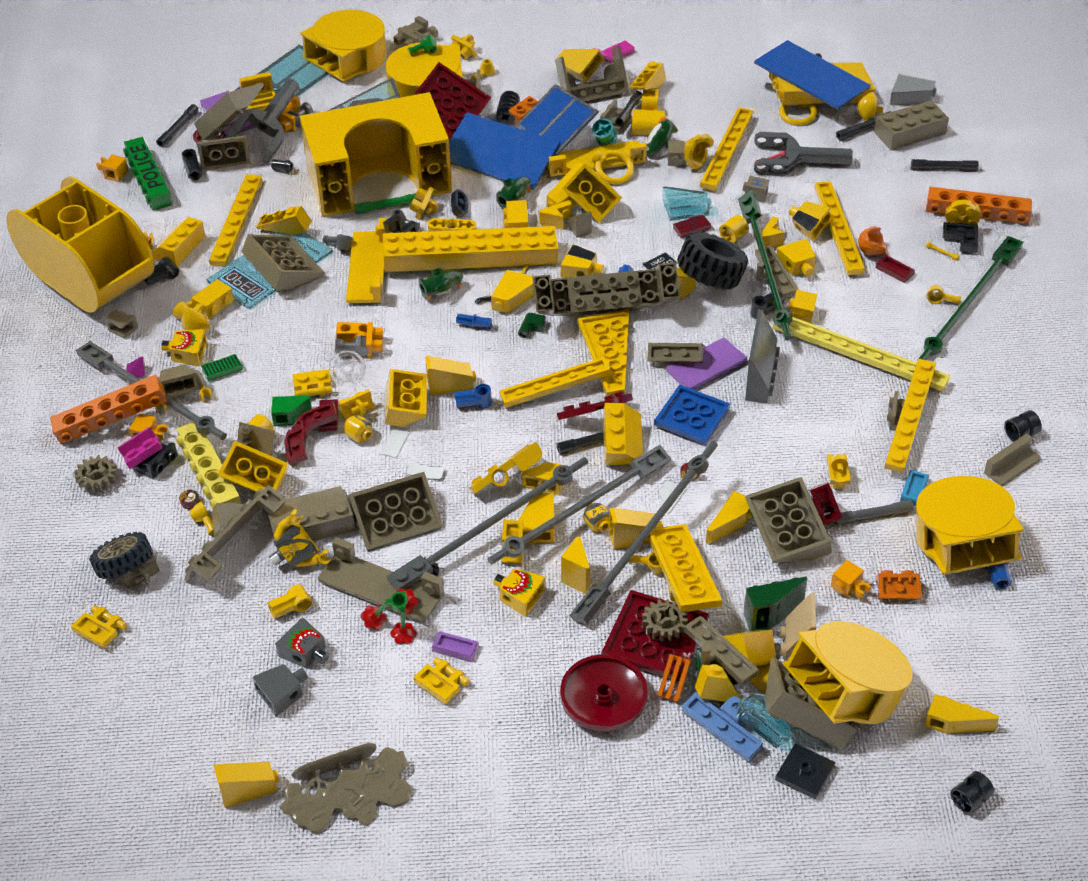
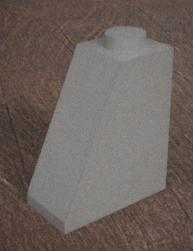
M898 74L891 91L889 105L920 104L931 101L932 97H936L937 88H935L936 81Z

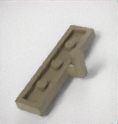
M772 246L765 247L778 290L782 293L784 299L795 296L798 289ZM759 249L755 250V256L759 261L757 263V279L764 280L767 279V276L764 272V263L762 262Z
M701 615L685 625L684 632L702 648L701 664L708 665L715 660L742 686L758 675L759 669Z

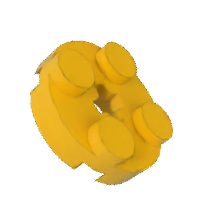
M969 200L954 201L946 209V221L949 223L978 225L981 218L980 207L977 204L976 206L971 204Z

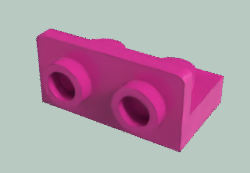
M147 427L118 446V451L124 457L128 468L131 469L163 447L152 429Z

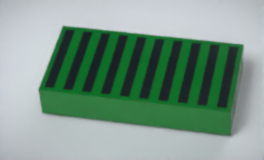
M236 354L201 365L207 381L243 370Z

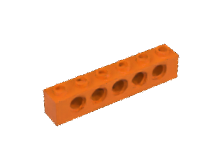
M929 186L926 212L946 215L947 207L949 208L954 201L969 200L971 204L975 206L977 204L980 207V219L1029 225L1032 212L1031 198Z
M155 374L51 416L50 421L53 434L60 444H63L165 403L167 399L163 385Z

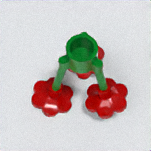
M398 589L391 596V599L385 600L381 607L366 606L360 618L364 621L366 628L379 630L386 621L385 615L382 614L383 610L390 606L392 611L400 613L401 623H396L390 631V636L394 638L396 644H410L413 638L416 637L417 631L411 623H405V613H411L418 600L411 589Z

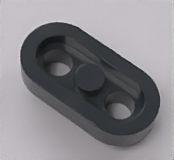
M456 189L451 194V211L457 217H463L468 213V198L460 189Z

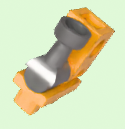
M294 96L278 119L284 132L286 133L288 130L295 132L301 124L300 116L311 114L313 108L307 102L300 104V97Z
M337 322L335 352L343 353V350L355 351L360 357L367 355V358H372L373 352H383V328L373 327V322H368V324Z

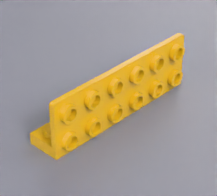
M636 140L562 151L558 156L549 157L547 168L550 177L567 174L578 162L582 164L587 163L595 170V163L592 162V158L598 150L602 153L610 150L621 151L631 158L633 164L645 163L647 146L645 143H639ZM618 157L606 158L601 167L602 169L627 164Z
M379 218V224L375 226V231L353 232L354 240L351 248L346 303H381L384 278L382 233H386L383 225L386 218Z

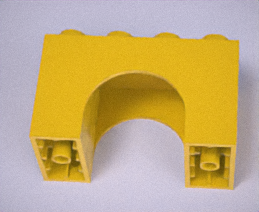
M430 92L300 116L307 170L322 217L355 211L353 185L364 176L377 172L402 174L413 181L417 190L419 187L428 191L429 187L433 188L431 196L452 192L449 138Z

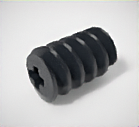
M505 91L501 94L496 111V118L500 123L506 125L514 123L515 117L509 114V110L520 101V97L516 92Z

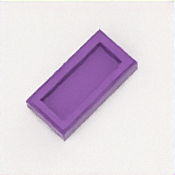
M439 631L432 645V652L472 662L479 647V642Z

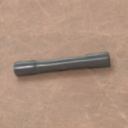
M911 500L873 508L841 512L843 518L834 522L836 525L884 515L912 512L913 503Z

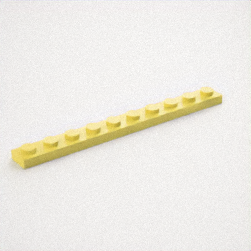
M793 317L789 325L791 335L912 380L916 362ZM775 323L773 324V329L783 332ZM935 370L930 388L943 392L950 381L951 375Z

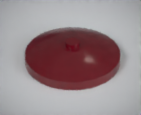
M606 654L589 656L574 663L564 674L560 686L561 704L566 714L575 723L584 728L603 732L618 730L630 725L642 714L647 702L646 680L641 671L626 659Z

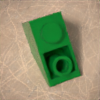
M310 395L272 397L271 416L273 426L295 424V420L299 416L312 409Z

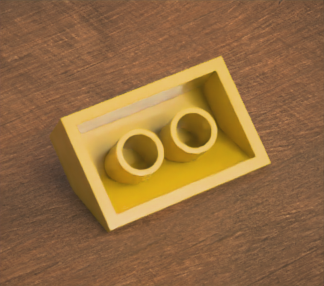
M584 163L562 188L587 212L591 211L592 217L599 223L623 198L587 163Z
M188 216L177 224L151 251L153 259L160 261L164 257H169L178 267L206 237L203 221Z
M390 368L386 382L385 424L404 427L425 418L427 374Z
M605 403L603 411L604 464L630 465L633 460L643 455L641 413L624 403Z
M234 440L218 476L254 492H257L260 488L263 490L267 485L278 491L289 471V463Z

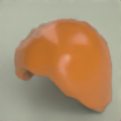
M869 227L860 233L858 244L860 250L865 255L888 254L880 227Z

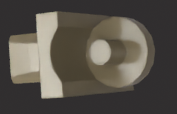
M153 554L150 559H147L146 563H142L141 567H136L132 572L128 571L126 575L121 574L127 589L141 581L146 585L151 583L149 577L160 571Z

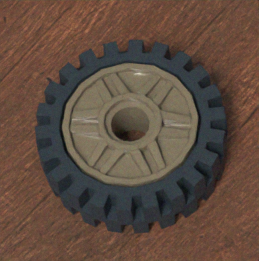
M129 532L125 536L123 534L119 535L118 538L114 537L111 539L112 541H106L104 545L97 547L98 549L93 551L89 560L98 578L112 579L113 577H120L121 574L126 575L128 571L132 572L136 567H141L142 563H146L147 559L151 558L153 550L144 533L133 532L131 534Z

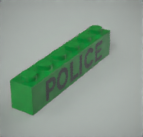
M143 136L124 141V156L127 158L134 177L136 176L137 184L140 186L142 195L145 196L147 205H151L153 211L171 206L170 192Z

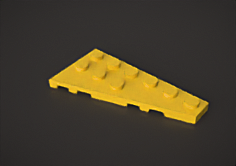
M629 309L578 318L577 324L592 361L605 357L611 369L610 375L599 378L606 396L622 391L625 394Z

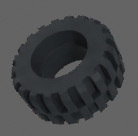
M693 232L689 234L677 258L679 268L687 276L706 286H712L716 289L721 288L722 290H730L737 287L748 265V257L740 247L734 245L731 241H727L725 238H720L717 235H711L706 232Z

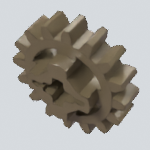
M97 455L94 459L92 456H89L90 460L83 459V464H77L78 469L74 470L76 483H78L79 488L84 487L85 491H88L90 488L92 492H95L97 488L103 491L104 486L109 488V483H115V477H118L116 463H114L113 459L108 460L107 456L100 458V455Z
M659 599L658 604L651 602L650 608L645 607L644 613H642V628L646 629L647 635L652 633V639L658 636L662 642L664 638L672 641L673 636L678 639L680 638V633H685L684 627L688 624L687 612H680L676 601L670 604L669 599L665 603H662Z

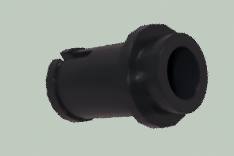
M273 159L271 168L288 173L293 170V162L288 159L286 161Z

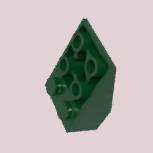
M807 576L746 588L743 615L749 630H770L783 621L805 599Z

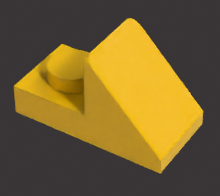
M569 200L539 210V224L541 226H555L557 229H564V219L572 217V203Z
M773 216L761 232L765 247L772 246L774 248L784 244L785 232L780 231V226L778 225L779 218Z

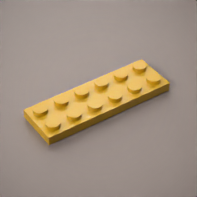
M681 524L654 528L648 536V540L680 612L722 607V598L687 525Z

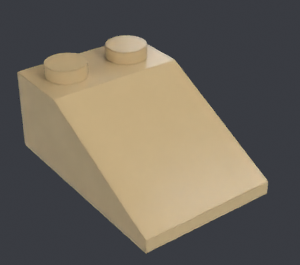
M810 593L786 617L785 626H781L780 639H784V643H781L780 656H784V661L789 660L800 639L798 636L799 632L816 630L815 593Z

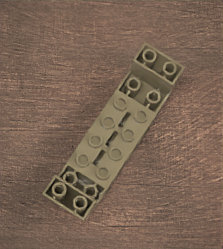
M676 262L658 264L656 269L555 279H551L550 274L532 276L536 312L549 316L572 317L603 314L625 309L633 311L666 304L680 298Z

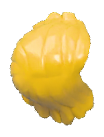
M708 133L697 134L695 137L688 139L684 145V159L692 170H699L704 166L708 156L707 148L714 144L713 138Z

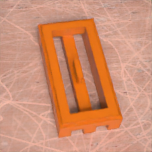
M672 654L669 655L657 696L679 702L691 660ZM674 660H676L677 662L666 694L664 693L667 685V681L670 675ZM681 662L685 663L682 671L676 695L672 696V692L678 676Z

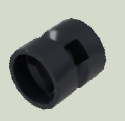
M1028 410L1006 420L1004 429L1008 438L1015 442L1025 434L1033 436L1041 432L1042 423L1034 411Z

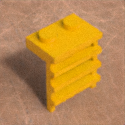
M270 72L239 78L241 89L260 83L264 84L247 108L264 111L276 95Z

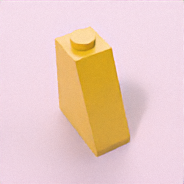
M563 49L557 57L564 56L567 73L585 83L605 60L598 49Z
M506 270L491 296L492 310L508 314L534 297L532 276Z
M425 356L430 395L474 389L473 382H477L476 372L472 371L470 363Z
M542 493L528 502L519 520H523V536L554 517V493ZM554 527L528 543H555Z
M609 508V537L613 549L630 547L655 513ZM662 521L655 528L663 527ZM648 537L643 542V544L650 543Z
M270 762L213 765L225 808L278 792L276 783L280 782L277 769L272 770Z

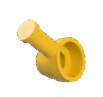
M484 59L480 65L481 77L492 76L495 73L493 62L490 59ZM477 73L472 75L471 79H477Z
M937 284L932 285L927 291V300L932 304H939L945 300L959 305L961 296L947 294Z
M192 300L187 303L184 301L179 302L174 307L172 315L181 320L185 310L188 307H193Z
M201 501L189 513L195 523L204 522L208 534L214 535L211 517Z
M651 552L648 557L633 555L629 560V564L648 565L653 574H661L663 572L654 552Z

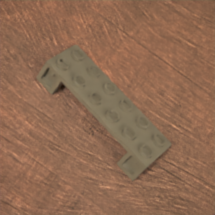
M269 485L263 490L260 488L253 496L254 499L251 503L247 501L240 510L242 512L238 516L234 514L228 521L229 525L225 529L221 527L214 536L216 538L212 542L207 541L199 555L194 554L188 561L189 566L185 570L186 576L184 581L188 583L198 574L208 583L222 568V565L213 556L261 508L273 516L285 504L286 499Z
M336 537L332 542L334 556L318 576V581L382 606L385 600L391 599V596L397 591L387 579V576L393 571L357 558L355 556L354 544ZM424 572L421 582L418 581L407 588L414 592L418 603L413 607V611L409 614L405 613V616L421 623L427 621L444 596L443 578Z

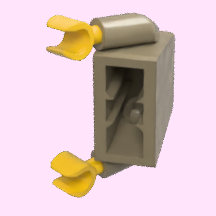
M184 364L160 371V377L158 378L163 385L167 397L201 389L200 399L202 402H205L204 396L206 395L210 397V400L212 399L211 390L206 388V382L199 370L191 369L188 365ZM164 403L155 406L157 413L159 407H163L164 411H167L166 404Z

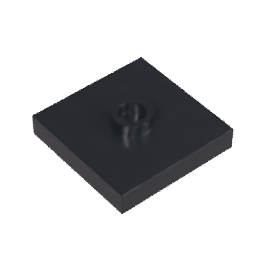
M795 743L777 772L775 780L816 800L833 771L836 762Z

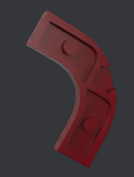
M624 391L605 396L604 400L590 404V401L579 403V407L576 408L574 404L563 407L564 411L557 413L558 420L604 409L605 403H626L632 401V393L624 394Z
M333 401L305 412L295 420L296 424L292 429H288L284 445L287 461L290 466L308 460L305 443L308 434L312 430L338 420Z

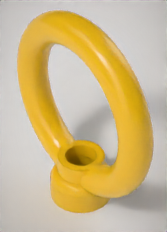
M795 104L798 107L806 106L810 109V116L804 119H793L787 116L785 110L791 105H781L779 108V115L782 120L791 125H807L817 116V108L814 104Z
M598 150L592 158V162L595 163L596 173L609 184H623L634 173V164L631 158L621 151L610 150L602 153ZM618 157L627 164V173L620 178L607 176L601 167L606 158Z

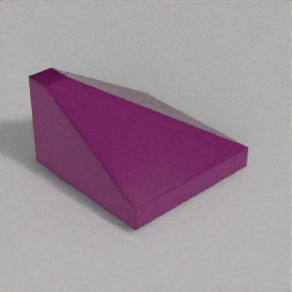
M139 357L127 364L126 371L137 378H145L144 357Z

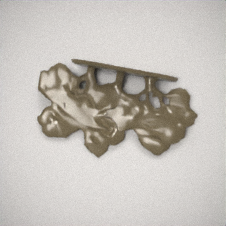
M366 743L304 764L295 769L291 776L295 780L311 778L305 786L299 783L286 785L283 791L285 801L279 808L284 814L291 816L293 823L305 826L308 830L315 833H320L329 824L334 809L338 808L342 809L343 816L350 819L357 818L361 824L368 827L377 815L376 804L378 801L394 806L406 803L410 798L409 794L412 792V785L408 784L404 779H399V775L408 765L404 751L397 752L395 749L386 747L382 749L378 758L370 760L367 758L376 751L377 745ZM360 761L359 769L346 770L343 768L346 765ZM368 764L373 765L374 769L370 770ZM338 769L339 776L336 780L326 782L320 779L321 774ZM316 782L318 786L317 792L315 795L310 796V788L311 786L314 787V783ZM321 783H324L326 788H322ZM306 788V793L302 794V789Z

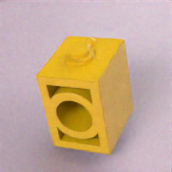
M797 289L795 298L790 299L788 307L792 309L791 315L811 323L818 294Z

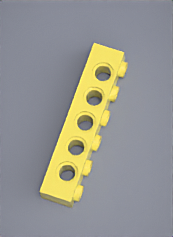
M194 422L176 428L178 436L175 437L179 448L183 447L182 452L185 459L190 460L189 466L191 471L197 473L195 476L198 484L204 486L202 490L205 497L210 498L209 503L212 510L216 503L241 504L239 494L233 483L218 476L222 463L207 436L197 432Z

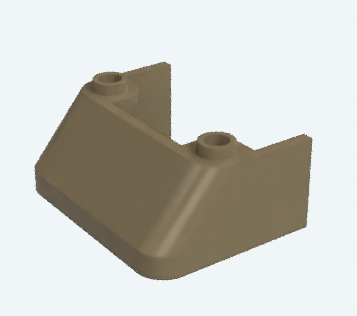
M621 46L611 48L614 64L605 67V79L576 84L574 76L567 73L564 56L555 59L560 86L583 101L625 93L628 89V82Z

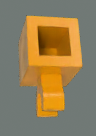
M113 154L108 159L101 157V163H96L97 169L103 170L105 179L120 182L129 171L126 158Z
M140 413L129 428L131 438L147 427L152 429L159 440H164V434L161 432H169L167 425H158L156 417Z
M846 560L832 575L831 588L847 598L855 591L856 597L863 599L865 592L861 590L869 593L871 586L869 583L862 581L864 570L849 560Z

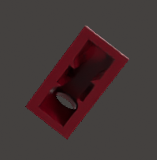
M829 482L807 489L823 525L843 518Z

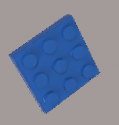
M679 384L654 419V425L706 445L729 411L730 403Z

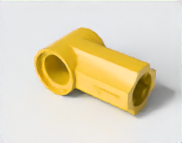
M296 584L288 589L287 594L271 600L267 604L271 615L276 619L294 610L298 612L307 610L311 607L312 600L303 585Z

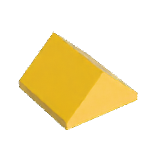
M576 537L561 556V582L586 594L590 589V566L581 537Z
M772 630L749 631L723 636L755 666L770 664L773 657L776 658Z

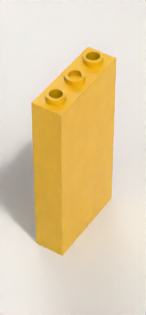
M862 62L831 63L871 85L869 89L848 103H859L865 95L871 92L875 93L876 89ZM769 72V79L772 81L773 89L776 90L777 98L780 99L782 105L827 104Z

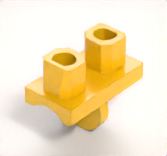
M454 34L451 36L452 43L450 45H460V56L463 59L467 60L470 56L476 57L477 52L474 51L475 42L472 35L468 34L462 38Z
M420 187L418 188L414 197L422 202L413 199L409 207L410 210L417 213L415 218L420 220L424 210H426L427 214L438 211L439 206L436 200H429L434 190L433 188L429 187L428 191Z
M370 390L357 392L354 396L347 399L344 398L338 402L345 421L351 416L359 414L363 416L366 414V411L375 407Z
M827 454L830 484H832L833 489H844L845 484H850L851 481L847 454H837L836 456Z

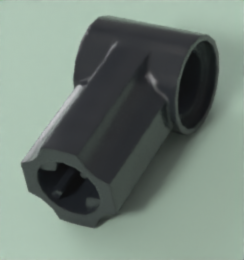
M185 149L182 151V160L188 179L193 181L199 180L202 176V171L196 151L194 149Z
M164 257L158 262V265L154 266L152 275L144 279L147 285H150L164 278L174 279L179 275L180 270L171 258Z
M779 291L782 304H784V298L782 296V293ZM772 293L753 297L750 315L754 319H757L758 309L762 310L766 316L767 312L776 308Z

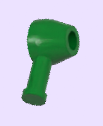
M432 35L424 37L420 44L408 47L409 54L412 55L422 49L430 54L436 52V39Z

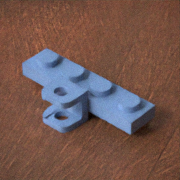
M695 692L681 706V710L748 762L763 748V742L742 727L748 719V705L738 697L733 696L729 698L719 710L706 699L700 698L698 693Z

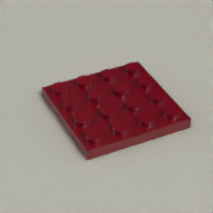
M440 62L437 63L414 93V95L430 92L449 142L465 114L468 112L479 116L492 98Z
M630 590L601 654L621 657L634 664L640 670L663 676L670 654L692 660L698 644L686 633H680V638L678 639L673 636L672 641L664 638L662 642L658 636L652 639V633L647 635L646 629L642 628V613H644L645 607L650 608L651 602L658 604L660 598ZM700 610L686 611L688 623L700 615L707 622L709 620V613ZM674 660L669 679L672 678L673 671L677 662L676 660ZM681 662L676 681H680L685 665L683 662Z

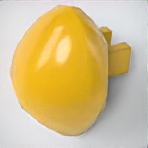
M874 92L865 95L857 105L859 115L864 121L874 118L875 113L882 114L884 107L877 106L878 99Z
M196 304L194 308L188 307L185 310L181 319L184 330L204 329L206 332L210 329V323L205 317L207 312L201 311L204 307L203 304Z

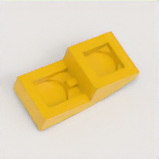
M503 520L502 545L509 536H517L519 538L523 536V520ZM523 551L516 558L505 556L501 559V562L522 564Z

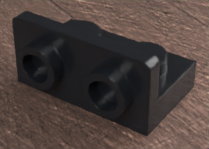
M170 442L168 445L161 443L163 448L134 466L135 471L154 479L178 456L175 443Z

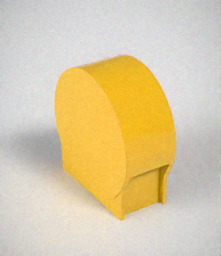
M351 9L334 11L319 18L314 26L300 32L304 50L302 58L343 82L356 75L365 74L377 69L386 59L385 25L379 17L366 11Z
M420 43L403 46L394 51L386 61L387 80L393 78L400 97L414 95L438 62L462 77L460 45L437 44V50L432 54L422 49L412 55L409 54L408 47H413ZM387 82L388 95L391 97L395 95L391 82Z
M953 476L931 483L919 494L916 502L917 544L924 554L935 561L942 575L1022 559L1019 553L1020 532H1024V529L1015 516V503L1012 496L999 484L975 476Z
M844 621L829 622L822 625L818 630L798 633L800 639L789 660L784 661L782 664L834 724L849 721L863 724H878L892 716L912 680L910 663L899 648L887 638L869 628Z

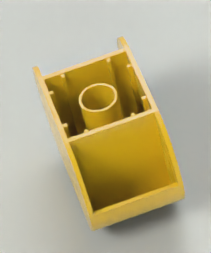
M68 176L63 179L61 190L26 211L22 212L18 209H12L7 213L6 222L9 235L25 264L40 280L86 312H95L152 275L154 271V259L150 246L134 219L119 206L75 177Z

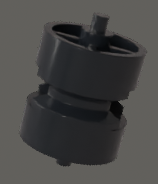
M973 771L963 782H960L951 789L950 796L957 808L966 814H971L982 803L993 796L995 790L987 776L979 771Z

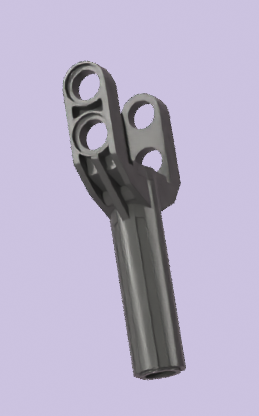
M286 79L264 111L245 109L243 111L244 114L236 119L226 136L229 138L236 137L247 121H249L250 124L260 131L274 137L267 147L266 153L263 155V160L269 162L285 138L283 127L278 119L300 89L299 84L294 79Z
M758 132L754 137L755 145L760 148L786 149L785 159L761 158L754 162V171L759 175L786 176L793 172L799 163L852 164V149L801 147L794 137L783 132ZM765 138L766 141L759 142L758 139ZM779 138L782 142L776 143L774 140ZM759 164H763V165H765L766 167L761 169V168H758L757 166H758ZM775 165H780V166H782V168H781V169H775L774 166H775Z

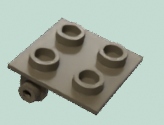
M239 422L237 442L272 456L275 431Z

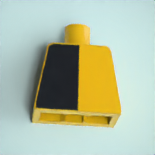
M805 201L800 208L792 206L789 209V215L792 216L791 220L794 227L812 241L816 240L833 218L829 207Z
M574 244L561 263V278L586 276L593 273L603 274L604 265L597 263V254Z

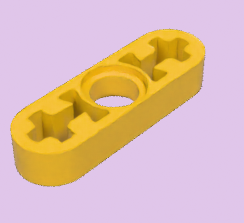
M433 218L427 223L428 232L477 229L476 222L473 220Z

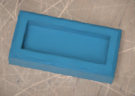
M910 470L900 501L911 500L913 505L916 506L917 498L926 487L929 475Z

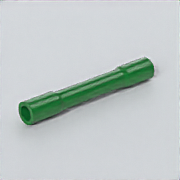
M416 193L396 198L354 204L355 213L359 214L376 209L404 204L409 205L413 199L422 201L415 198Z

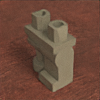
M417 16L415 22L398 28V34L393 36L394 44L406 46L420 43L428 35L436 38L438 37V30L435 26L428 28V20Z

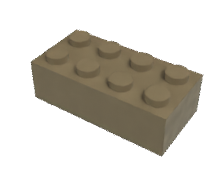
M931 100L876 116L874 133L890 150L946 134L949 117Z

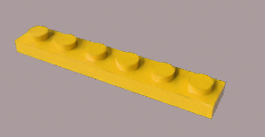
M605 357L499 390L505 408L610 375L611 369Z

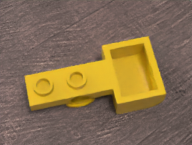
M659 89L643 90L641 110H633L632 135L649 136L654 127L659 124V120L665 117V111H657Z
M536 441L529 443L501 465L497 466L495 464L486 470L488 474L483 478L479 475L471 481L472 485L469 489L472 494H476L488 484L495 487L505 485L509 479L507 471L511 468L516 473L526 471L541 459L542 450ZM496 472H500L503 475L501 483H497L494 480Z

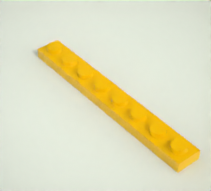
M738 107L700 182V188L712 191L717 190L753 117L754 110Z
M245 175L209 258L210 265L227 266L263 181L262 175Z
M815 182L814 189L820 205L829 207L833 216L828 226L846 274H864L865 267L832 182Z
M922 359L917 360L885 462V469L904 473L935 371V362Z

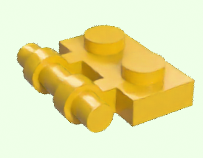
M329 369L292 374L295 396L320 395L321 397L332 393Z
M96 605L91 608L92 615L85 612L71 625L73 632L102 649L118 635L117 630L114 628L125 630L127 627V623L123 621L122 617L112 615L106 608Z
M436 657L432 662L436 667L433 668L427 664L413 677L414 683L446 705L460 691L458 684L461 683L467 686L470 679L461 670L451 667V664L445 659L441 660Z

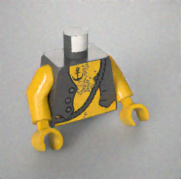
M294 509L290 516L278 523L273 541L278 550L268 557L275 566L285 559L290 566L296 567L313 566L320 563L328 564L332 560V557H325L329 550L325 549L319 554L321 552L300 523L303 515L295 517L297 510Z

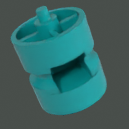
M599 119L593 124L592 132L600 146L616 143L617 133L610 120Z

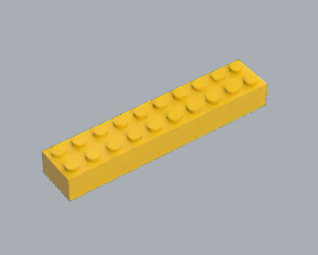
M555 226L382 233L384 272L421 271L437 268L444 270L525 266L526 264L530 266L558 264V243Z

